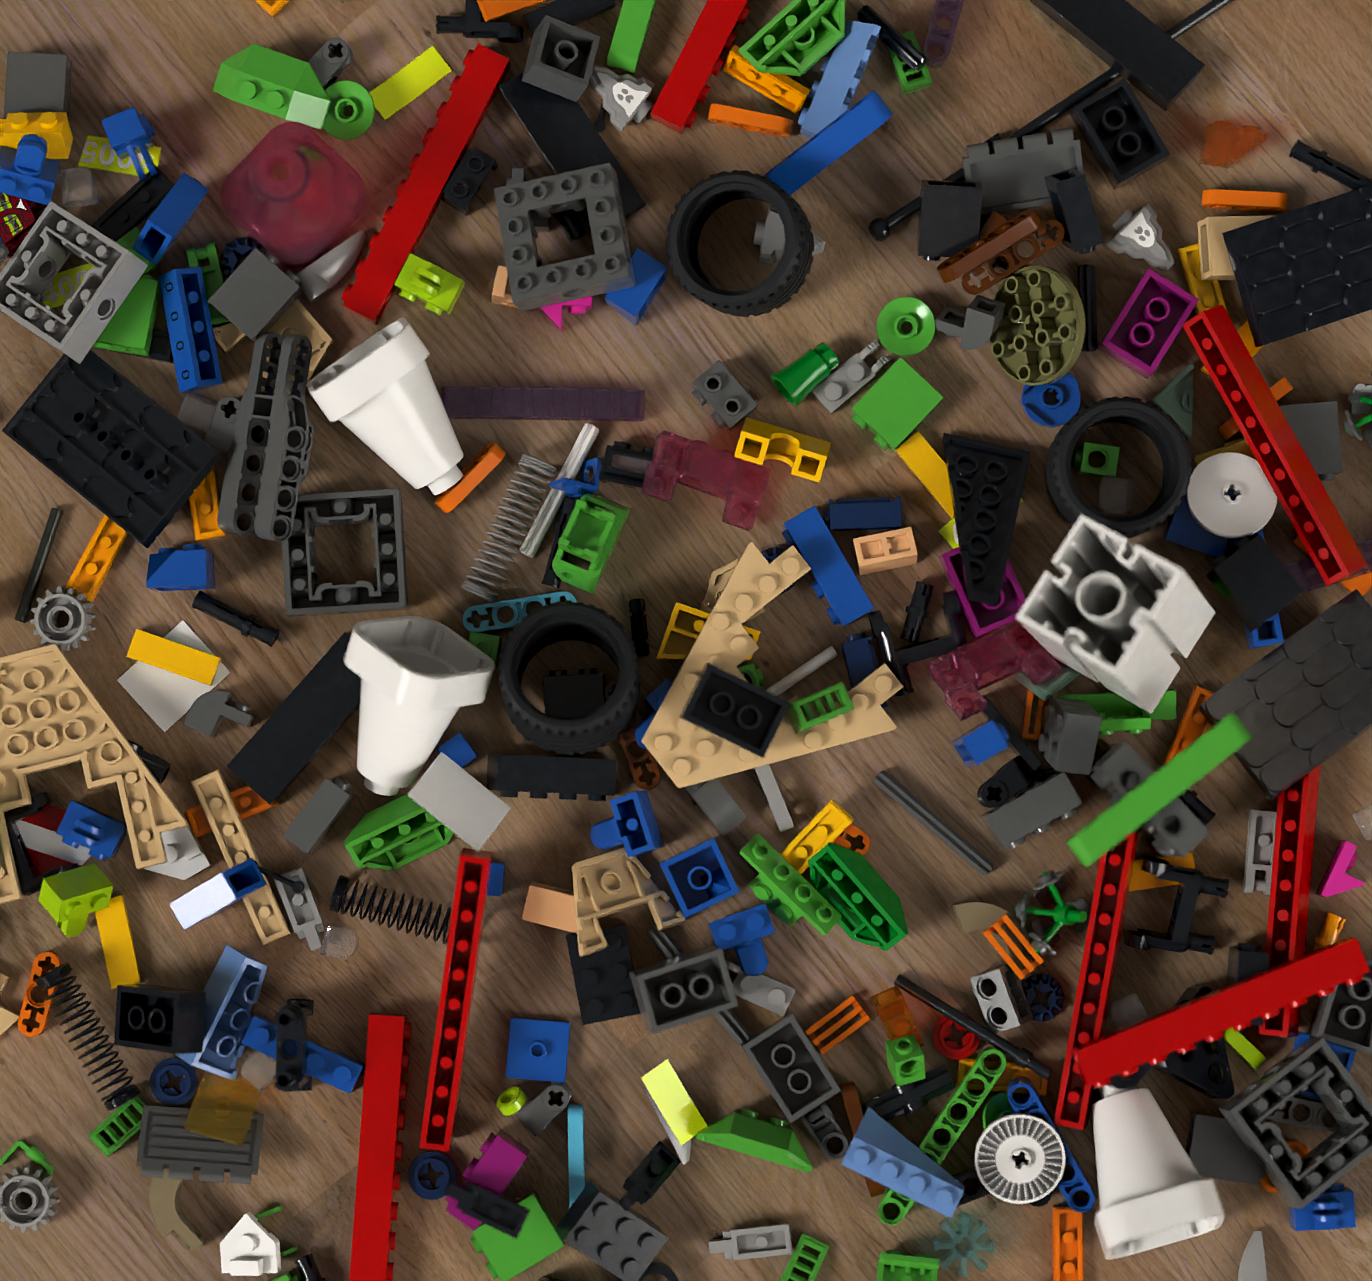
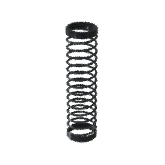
M342 874L338 877L330 902V911L333 910V912L336 911L338 913L341 908V913L344 915L350 907V915L354 917L360 908L359 918L361 920L366 917L369 911V922L372 923L378 914L379 926L384 923L388 915V928L393 926L397 918V931L402 929L406 921V933H410L415 924V935L417 937L425 925V939L430 936L434 928V942L439 939L442 931L443 944L445 945L448 942L446 931L451 906L448 907L436 937L442 904H439L427 934L433 905L432 901L429 903L418 931L424 899L420 900L414 919L408 929L415 898L414 895L411 897L405 916L399 926L405 893L402 894L396 913L390 923L396 890L393 891L387 910L381 920L387 891L385 887L371 919L378 886L375 885L368 906L362 916L369 883L366 882L359 903L353 913L359 879L356 880L352 895L344 910L350 877L343 876Z
M67 962L35 980V983L38 985L37 988H42L40 992H44L72 979L66 985L47 996L45 1000L47 1001L76 988L70 994L51 1005L49 1009H53L81 996L71 1005L54 1015V1017H58L79 1006L85 1005L75 1014L59 1023V1026L91 1013L64 1031L63 1034L96 1021L87 1029L68 1041L69 1043L101 1029L91 1038L73 1048V1051L105 1038L92 1049L80 1055L78 1059L80 1060L95 1051L110 1046L82 1067L85 1068L105 1057L115 1054L107 1062L87 1074V1076H90L108 1066L119 1063L108 1073L92 1082L94 1085L109 1076L124 1071L120 1076L96 1092L99 1093L119 1082L129 1079L120 1088L101 1099V1101H105L103 1105L107 1108L106 1110L111 1111L132 1100L141 1091L137 1088L138 1085L127 1086L133 1080V1077L127 1076L122 1078L128 1072V1068L118 1069L124 1060L113 1061L119 1052L113 1051L108 1053L114 1047V1043L104 1044L110 1035L105 1034L97 1037L104 1031L105 1027L93 1028L99 1023L100 1018L88 1020L95 1014L96 1010L91 1009L83 1012L91 1004L90 1001L79 1003L85 998L86 993L82 992L73 995L82 985L76 984L68 987L76 980L77 976L63 979L72 971L71 965Z

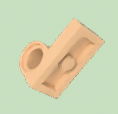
M498 265L491 303L517 308L512 302L507 267Z

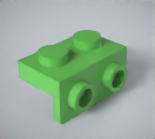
M886 1250L885 1253H880L877 1260L876 1281H937L940 1259H935L933 1255L927 1253H917L915 1256L903 1255V1252L899 1250Z

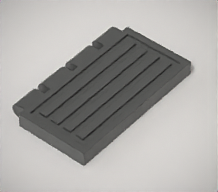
M1072 128L1051 131V142L1047 143L1045 132L1022 136V147L1019 148L1016 137L992 141L993 152L990 153L987 142L967 145V156L961 157L964 181L981 182L983 188L981 215L992 214L993 211L999 213L1051 204L1044 177L1070 168L1084 174L1080 139L1073 137Z
M143 1105L136 1161L137 1166L142 1167L141 1176L163 1178L164 1168H169L170 1179L193 1180L194 1170L200 1171L199 1181L223 1182L224 1173H230L229 1183L251 1184V1176L258 1175L264 1114Z

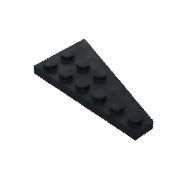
M943 433L942 441L967 600L997 606L1030 452Z

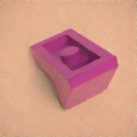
M589 296L538 308L562 332L563 309L568 310V314L584 315L586 310H592L593 298Z
M1340 841L1315 893L1316 895L1329 897L1366 884L1345 873L1346 869L1350 870L1356 862L1358 854L1354 853L1357 848L1356 845L1348 841Z

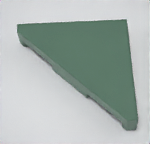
M1192 363L1182 370L1151 400L1155 406L1163 409L1162 412L1165 415L1169 414L1175 423L1179 425L1180 433H1184L1187 440L1193 436L1194 365Z
M1010 661L1005 665V672L1044 702L1081 675V673L1071 667H1059L1055 663H1032V666L1015 665Z

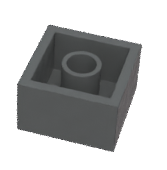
M546 15L534 32L522 81L576 102L588 87L600 36Z
M1051 696L1050 704L1044 710V733L1040 734L1038 739L1040 754L1056 771L1090 775L1102 717L1085 700Z

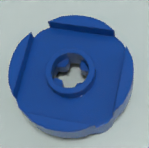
M1067 373L1061 379L1048 385L1032 386L1024 384L1021 405L1025 414L1031 421L1044 427L1055 428L1067 423L1080 407L1081 399L1078 382L1070 373ZM1054 390L1058 393L1056 399L1059 402L1056 405L1054 403L1048 405L1044 402L1046 397L1043 394L1045 391L1051 393Z

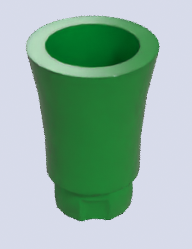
M821 342L813 350L809 349L794 362L772 374L771 380L783 397L792 406L798 407L804 398L821 381L831 374L830 371L836 368L840 362L832 349L824 342Z

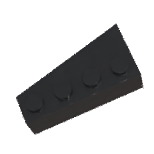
M488 754L486 788L488 790L500 791V797H518V791L530 792V798L547 799L548 793H559V799L577 800V794H588L589 801H606V795L615 796L617 760Z

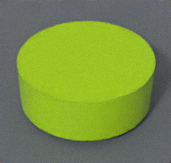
M518 1086L510 1087L499 1096L496 1105L503 1115L510 1116L518 1112L525 1105L527 1095Z

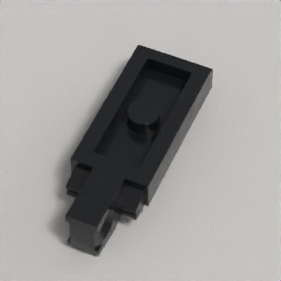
M659 1141L625 1180L622 1187L627 1192L618 1201V1204L621 1205L625 1212L636 1201L643 1205L656 1193L681 1161Z
M451 1181L445 1192V1195L458 1200L456 1207L462 1210V1213L516 1239L530 1212V1209L476 1183L474 1185L467 1182L466 1187H463Z

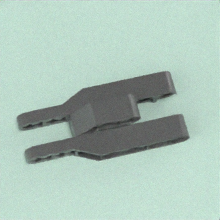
M262 332L255 340L248 387L239 404V410L237 409L235 412L236 415L238 413L237 421H235L233 441L228 449L217 517L218 526L225 533L247 536L255 530L259 538L277 542H284L292 533L299 486L307 475L314 427L308 420L305 400L312 344L309 338L304 335L291 334L283 339L278 333ZM268 342L272 343V349L267 348ZM295 345L299 346V352L294 350ZM263 371L268 373L267 378L262 377ZM290 374L295 376L294 382L289 380Z

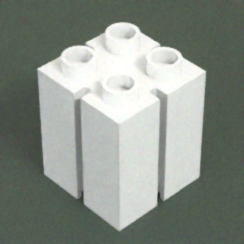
M1081 514L1051 561L1064 577L1058 579L1045 570L1016 616V619L1053 658L1097 683L1100 681L1107 689L1152 714L1181 668L1170 654L1175 652L1186 659L1214 616L1215 611L1184 570L1137 544L1133 547L1126 538Z

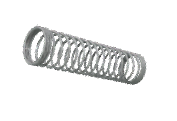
M525 453L522 454L523 456H521L518 465L526 472L514 471V474L523 481L510 480L511 484L519 490L506 488V491L516 499L504 496L502 497L503 501L511 507L498 506L499 510L508 516L494 514V517L505 525L494 522L490 523L491 527L501 534L492 531L486 532L487 536L498 543L482 540L485 546L495 552L482 548L478 549L480 554L491 561L475 557L474 560L486 569L470 566L473 572L483 578L468 574L466 577L470 581L463 580L464 583L461 586L462 589L492 603H495V600H497L498 593L474 579L502 588V585L477 570L502 579L507 578L480 561L508 571L511 569L484 552L514 562L513 558L489 544L519 553L518 550L492 535L520 545L523 544L520 540L505 533L496 526L526 536L525 532L510 525L501 518L531 527L530 524L504 509L532 519L535 518L507 500L538 510V507L511 491L543 501L542 498L516 484L520 483L546 493L545 489L528 481L519 474L550 484V481L533 473L523 465L552 477L555 471H557L554 466Z

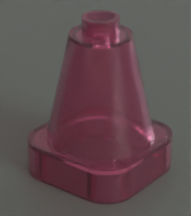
M286 122L274 127L227 176L221 191L222 203L231 218L265 250L278 259L280 264L295 270L305 269L325 255L363 215L368 203V192L359 173L311 128L298 122ZM282 164L288 167L289 176L286 180L276 181L273 179L272 170L276 165Z

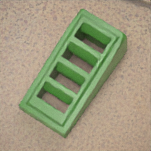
M913 30L901 34L921 52ZM887 46L903 96L931 87L932 80L926 64L918 71L913 69L903 71L902 66L908 64L903 60H899L898 55ZM920 72V78L907 81V76Z
M842 681L791 702L786 714L794 732L798 734L855 708ZM832 692L835 693L837 700L841 706V708L839 709L836 708V705L832 699V696L830 694ZM821 697H823L830 713H826L820 700ZM809 702H812L818 718L814 717Z
M138 1095L121 1105L88 1134L89 1138L106 1157L111 1156L141 1129V1120L139 1121L129 1110V1107L133 1105L142 1115L143 1105L146 1104ZM123 1113L134 1127L130 1129L119 1116ZM112 1122L124 1133L122 1137L110 1126ZM103 1130L115 1142L112 1146L100 1134Z
M802 1232L779 1281H788L789 1278L794 1281H814L830 1246ZM804 1244L819 1251L818 1256L816 1257L802 1250ZM801 1256L813 1262L812 1268L797 1261L798 1257ZM796 1267L808 1273L807 1278L793 1273V1268Z

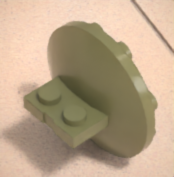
M1028 266L1015 271L1002 283L993 299L1005 303L1001 324L995 331L997 340H994V334L990 338L991 353L1003 371L1015 381L1032 386L1048 385L1065 376L1079 357L1085 336L1083 304L1072 282L1056 269L1046 266Z

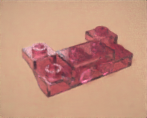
M663 430L656 438L652 462L646 467L641 493L668 503L673 499L676 483L726 500L722 522L749 531L753 528L756 512L768 485L771 469L736 458L731 451L717 450L709 447L703 441H692Z
M1018 621L994 633H988L983 638L970 644H964L957 650L929 662L928 674L945 693L944 702L962 721L986 710L987 702L979 693V690L1020 671H1023L1030 681L1037 686L1060 675L1061 667L1052 655Z

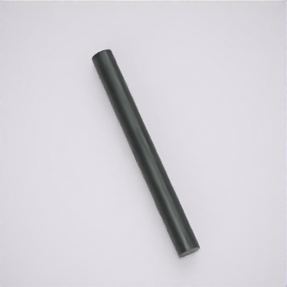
M51 508L14 620L23 623L27 621L63 513L62 510Z

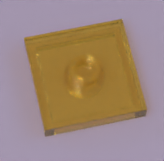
M204 1072L184 1125L185 1130L242 1146L262 1089Z

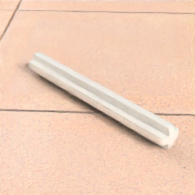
M590 423L584 425L556 480L562 478L575 480L599 433V429ZM551 488L520 548L521 553L531 558L535 557L566 497L565 491Z

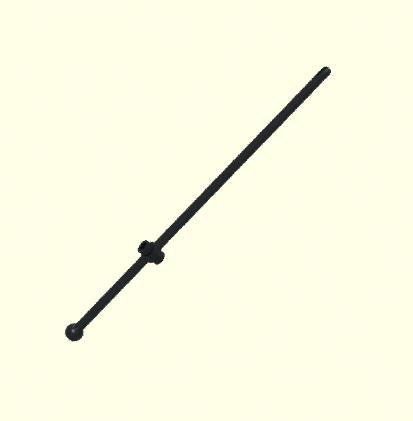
M1212 0L1165 31V33L1175 40L1233 0ZM1110 68L1005 139L1016 137L1018 144L1021 143L1022 136L1036 133L1121 75ZM999 133L985 141L988 143L989 153L993 152L992 141L1002 140ZM963 167L943 181H964ZM920 196L886 219L876 218L872 220L868 227L872 237L876 241L886 240L890 236L893 227L919 211Z

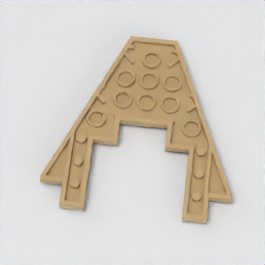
M753 542L747 545L641 740L677 788L878 735L897 728L880 705L903 688V685L885 663L847 692L855 709L798 734L794 732L785 713L764 758L679 718L705 663L714 665L748 682L736 666L758 650L759 647L741 624L811 570L810 566L793 545L770 563ZM795 695L787 702L791 703L799 698ZM836 700L834 703L836 708L839 709L841 706L838 700Z
M56 644L0 658V904L23 899L3 811L32 804L26 779L28 774L81 761L87 789L117 783L136 869L167 863L168 860L161 833L188 826L187 820Z

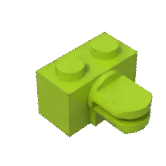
M410 253L394 285L400 291L398 293L400 297L412 303L417 299L426 304L424 307L426 310L440 316L442 312L450 315L465 283L463 279Z
M92 863L43 878L38 901L56 921V925L64 935L74 937L85 930L89 913L109 907L113 884L98 866Z

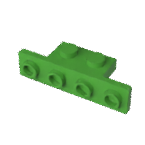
M1174 689L1166 690L1152 714L1114 692L1057 695V697L1085 700L1102 717L1099 735H1110L1113 731L1123 730L1126 733L1138 734L1142 733L1145 729H1151V720L1176 718V692Z
M757 833L740 850V854L759 872L747 886L789 927L800 917L804 916L822 935H826L842 918V915L760 834Z

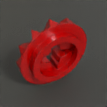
M942 1016L937 1020L933 1029L935 1047L943 1056L949 1059L960 1060L969 1057L977 1049L980 1038L970 1031L964 1033L965 1035L961 1036V1048L955 1040L944 1041L945 1038L952 1034V1023L958 1031H966V1029L949 1018Z

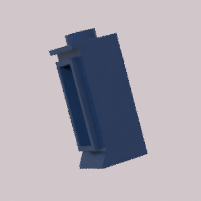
M890 497L838 499L836 504H832V499H829L828 507H823V521L826 525L829 524V531L900 529L902 527L901 497L890 501Z
M863 633L847 636V642L841 644L851 688L878 668L873 644H868L872 637L864 638ZM884 702L880 706L884 708L887 707L888 704Z

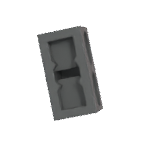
M1008 964L982 971L970 978L973 994L978 999L982 1010L983 1021L992 1032L997 1033L1011 1029L1034 1018L1020 979ZM1002 1009L1006 1012L1007 1017L1003 1014Z

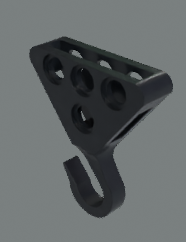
M1207 986L1188 987L1174 1007L1213 991ZM1223 1037L1217 1039L1216 1049L1214 1041L1208 1042V1047L1205 1050L1203 1040L1194 1043V1049L1181 1053L1180 1057L1177 1051L1166 1054L1167 1059L1155 1065H1150L1149 1062L1138 1066L1139 1071L1123 1079L1112 1076L1110 1077L1111 1082L1106 1084L1114 1089H1129L1136 1086L1154 1068L1209 1098L1228 1099L1234 1094V1084ZM1219 1065L1223 1069V1077L1221 1076ZM1211 1067L1214 1068L1215 1072L1213 1079H1211L1209 1074Z

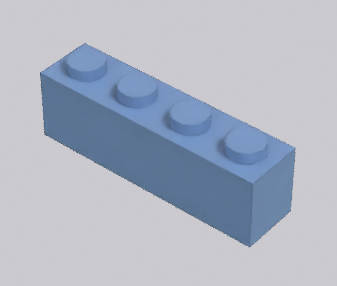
M846 20L845 37L836 44L832 55L826 54L820 70L824 71L821 82L815 80L809 97L813 98L810 108L804 107L797 124L802 125L801 135L812 138L849 109L878 41L881 26Z
M226 945L203 992H206L203 1053L176 1054L178 1057L191 1066L235 1081L238 1072L235 1070L237 1058L242 1057L245 1047L241 1042L245 1030L249 1028L253 1019L250 1016L252 1005L258 1001L267 965L249 953Z
M868 1107L841 1165L952 1218L965 1186L935 1161L931 1160L891 1124L882 1119L873 1109Z

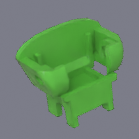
M593 493L583 494L580 500L577 499L562 537L558 541V550L552 561V567L556 575L563 582L594 594L631 508ZM564 551L591 562L588 571L563 561Z

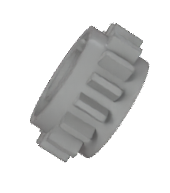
M57 587V594L53 590H47V597H38L36 599L39 603L38 607L31 608V611L35 613L34 619L30 620V623L35 624L36 627L33 635H40L42 637L40 641L42 645L51 643V645L56 644L58 647L61 645L63 652L70 650V644L75 649L80 648V640L89 641L90 637L87 635L89 630L96 629L95 626L91 625L92 620L97 618V615L91 614L90 610L94 604L84 601L87 596L85 593L76 596L75 588H69L67 594L64 587ZM62 611H65L69 616V623L65 627L60 626L58 623V615Z
M27 1165L22 1172L18 1166L12 1170L13 1176L6 1173L2 1176L5 1183L0 1182V1214L2 1216L0 1222L7 1221L10 1223L9 1229L11 1230L16 1226L20 1227L21 1233H25L29 1226H31L33 1231H37L40 1228V1222L44 1225L50 1222L48 1215H55L58 1210L53 1205L60 1202V1198L55 1196V1191L59 1187L51 1184L50 1181L53 1178L51 1175L46 1178L43 1177L42 1168L35 1172L32 1171L31 1165ZM21 1192H27L31 1195V1206H26L21 1202Z

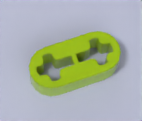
M1233 1027L1222 1032L1224 1041L1255 1070L1266 1060L1239 1031H1234Z

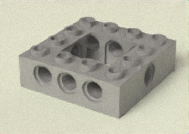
M50 201L0 273V311L80 364L148 265L124 247ZM73 252L93 265L94 268L89 269L83 276L84 280L72 298H68L65 302L63 315L66 318H64L52 308L39 301V299Z

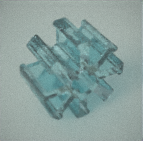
M958 1213L960 1218L959 1231H955L950 1226L948 1219L944 1218L939 1223V1226L942 1230H946L951 1237L950 1239H937L933 1236L932 1246L935 1251L950 1249L943 1257L937 1258L940 1259V1265L944 1270H948V1266L958 1257V1268L955 1271L959 1277H968L966 1271L967 1259L971 1258L978 1270L982 1272L988 1265L984 1259L981 1260L976 1255V1250L994 1253L995 1244L991 1239L976 1241L984 1232H989V1228L982 1220H978V1224L968 1232L970 1216L967 1213ZM962 1238H966L967 1242L971 1243L970 1246L965 1247L964 1252H961L958 1246L955 1247L956 1243H961Z

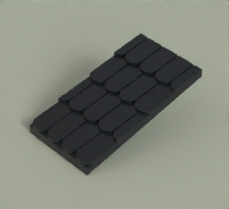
M1372 184L1222 233L1255 347L1273 343L1372 310Z
M89 350L80 364L66 354H63L2 430L147 549L155 541L156 536H159L175 516L174 514L180 510L192 495L194 489L200 485L213 469L212 467L223 456L91 350Z
M1357 589L1321 613L1318 618L1289 637L1283 644L1240 673L1237 678L1200 704L1199 710L1212 727L1233 712L1252 735V738L1233 754L1270 801L1372 727V607L1365 601Z

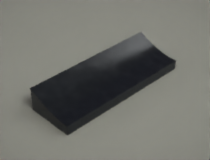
M1126 0L1030 1L1165 112L1205 67L1204 63Z
M523 73L498 85L500 94L554 175L610 163L617 173L624 218L626 219L646 206L644 200L577 101H572L522 81ZM587 208L580 210V214L590 227Z
M346 632L226 766L271 806L360 707L361 677L348 668L344 662L351 638Z

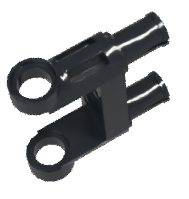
M466 0L463 16L436 15V34H463V37L494 38L504 43L523 41V28L520 26L510 25V22H482V13L477 0Z
M955 590L942 593L945 604L942 605L949 634L894 649L888 624H885V621H883L881 611L868 613L874 638L877 639L882 661L889 667L901 684L903 682L907 694L914 692L907 668L910 665L909 663L944 654L948 657L954 681L962 679L959 667L962 677L967 678L971 676L964 652L967 650V642L960 619L961 609ZM903 688L896 692L895 695H905Z
M47 792L31 797L32 804L4 812L21 893L25 896L39 892L43 878L79 868L78 863L70 866H60L39 876L16 825L17 822L42 812V808L52 803Z
M1145 856L1141 868L1143 871L1154 874L1159 879L1179 882L1168 932L1166 934L1138 928V931L1128 930L1124 944L1140 950H1150V947L1179 953L1192 950L1212 955L1214 949L1211 946L1215 947V936L1192 933L1189 929L1197 896L1200 893L1225 898L1228 893L1225 889H1229V880L1205 876L1200 870L1171 865L1166 860Z
M287 999V1005L283 1006L275 1015V1018H277V1021H275L277 1026L276 1075L274 1076L276 1082L273 1083L278 1090L286 1092L312 1090V1076H306L307 1017L313 1015L314 1000ZM288 1039H294L299 1044V1052L295 1056H289L284 1051V1043Z

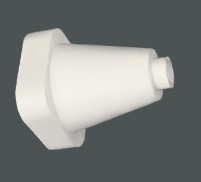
M403 317L387 325L313 377L306 386L330 422L340 420L412 487L419 489L427 485L433 495H438L463 477L456 464L463 458L464 454L425 362L430 353L411 325Z
M402 616L361 621L354 625L344 662L348 668L361 677L357 769L365 777L364 785L372 792L385 796L396 795L399 788L412 785L459 707L479 704L486 697L495 668L494 661L438 621L421 616Z
M1107 1085L1098 1087L1102 1100L1092 1105L1100 1211L1096 1213L1094 1224L1105 1259L1111 1260L1134 1255L1200 1236L1219 1228L1223 1223L1225 1214L1214 1180L1201 1179L1148 1088L1136 1089V1086L1129 1089H1114Z

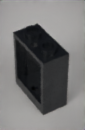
M1070 168L1044 177L1055 218L1063 225L1065 230L1062 240L1063 245L1074 252L1079 251V254L1095 251L1097 249L1096 245L1104 242L1085 174Z

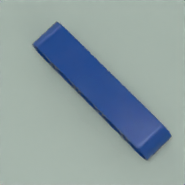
M873 90L778 163L764 176L791 195L885 123L893 115V112L877 92Z
M1024 1076L1013 1078L1009 1082L1007 1089L1008 1099L1015 1113L1042 1114L1044 1121L1050 1124L1058 1133L1065 1150V1164L1071 1165L1074 1170L1070 1175H1062L1057 1185L1074 1211L1081 1213L1089 1211L1095 1202L1094 1190L1060 1129L1054 1124L1053 1117L1030 1079ZM1018 1087H1025L1029 1090V1094L1027 1097L1020 1099L1013 1095V1091ZM1078 1190H1084L1089 1194L1083 1201H1077L1072 1196Z

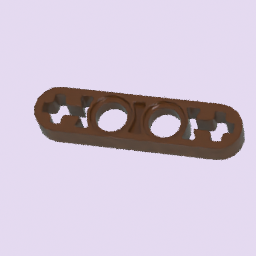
M1031 208L1018 214L942 262L937 267V271L943 281L947 283L961 277L1037 229L1042 224V220L1036 209Z
M1054 219L1042 222L1031 233L965 273L961 279L963 289L971 295H978L1055 248L1064 238L1065 230L1063 225ZM1048 226L1050 230L1055 228L1058 231L1055 235L1056 240L1053 241L1051 238H1047L1041 243L1044 249L1040 250L1038 241L1032 235L1035 233L1038 239L1045 234V227ZM1027 241L1032 244L1034 252L1030 257L1020 256L1017 251V246L1020 242ZM997 257H1003L1008 261L1009 268L1004 273H998L993 269L992 261ZM986 265L988 273L994 280L990 281L989 276H986L980 281L981 287L977 288L976 285L970 286L968 284L971 279L969 274L973 273L975 277L979 276L985 271L981 266Z
M612 680L605 687L604 695L606 701L609 699V693L613 691L612 686L617 685L618 680ZM636 709L635 714H633L636 717V725L632 729H625L618 736L636 785L643 790H652L657 787L661 778L655 758L647 749L645 754L639 758L633 757L629 753V745L635 741V730L642 722L638 709ZM648 757L651 758L652 763L646 764L649 772H655L656 777L652 779L653 784L647 786L646 782L639 781V777L643 775L641 766L637 769H634L633 762H642Z
M854 1081L840 1084L839 1088L854 1138L864 1115ZM865 1176L870 1197L885 1194L882 1184Z

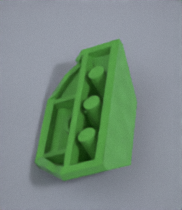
M793 0L745 43L738 52L758 72L802 76L845 37L846 0Z
M254 43L221 62L213 88L214 92L230 100L318 129H323L331 104L329 96L326 94L309 62Z
M405 794L366 813L345 839L344 845L356 867L365 868L366 866L374 869L396 870L447 845L454 832L410 798L408 794Z
M742 1107L741 1112L734 1110L697 1132V1140L807 1173L812 1172V1164L792 1127L787 1126V1120L771 1116L770 1120H765L758 1117L759 1112Z

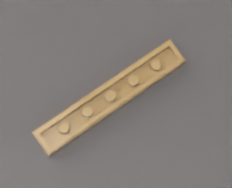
M218 769L191 781L229 869L251 858L262 867L220 770ZM262 874L267 884L243 898V901L260 940L265 945L290 934L291 930L267 876Z

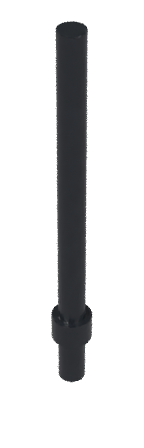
M899 974L896 978L894 985L1015 1059L1014 1063L1023 1069L1027 1067L1045 1079L1049 1078L1053 1069L1034 1058V1054L1024 1047L1021 1050Z

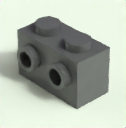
M720 360L692 382V387L695 389L691 392L700 405L704 406L707 404L714 413L710 416L721 429L726 426L731 431L757 409L758 405Z

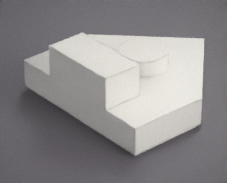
M188 823L187 827L161 833L168 862L144 869L187 880L210 867L211 863Z
M250 1211L240 1219L220 1243L222 1273H231V1276H259L263 1273H278L281 1271L280 1241L272 1233H268L257 1222L258 1219Z

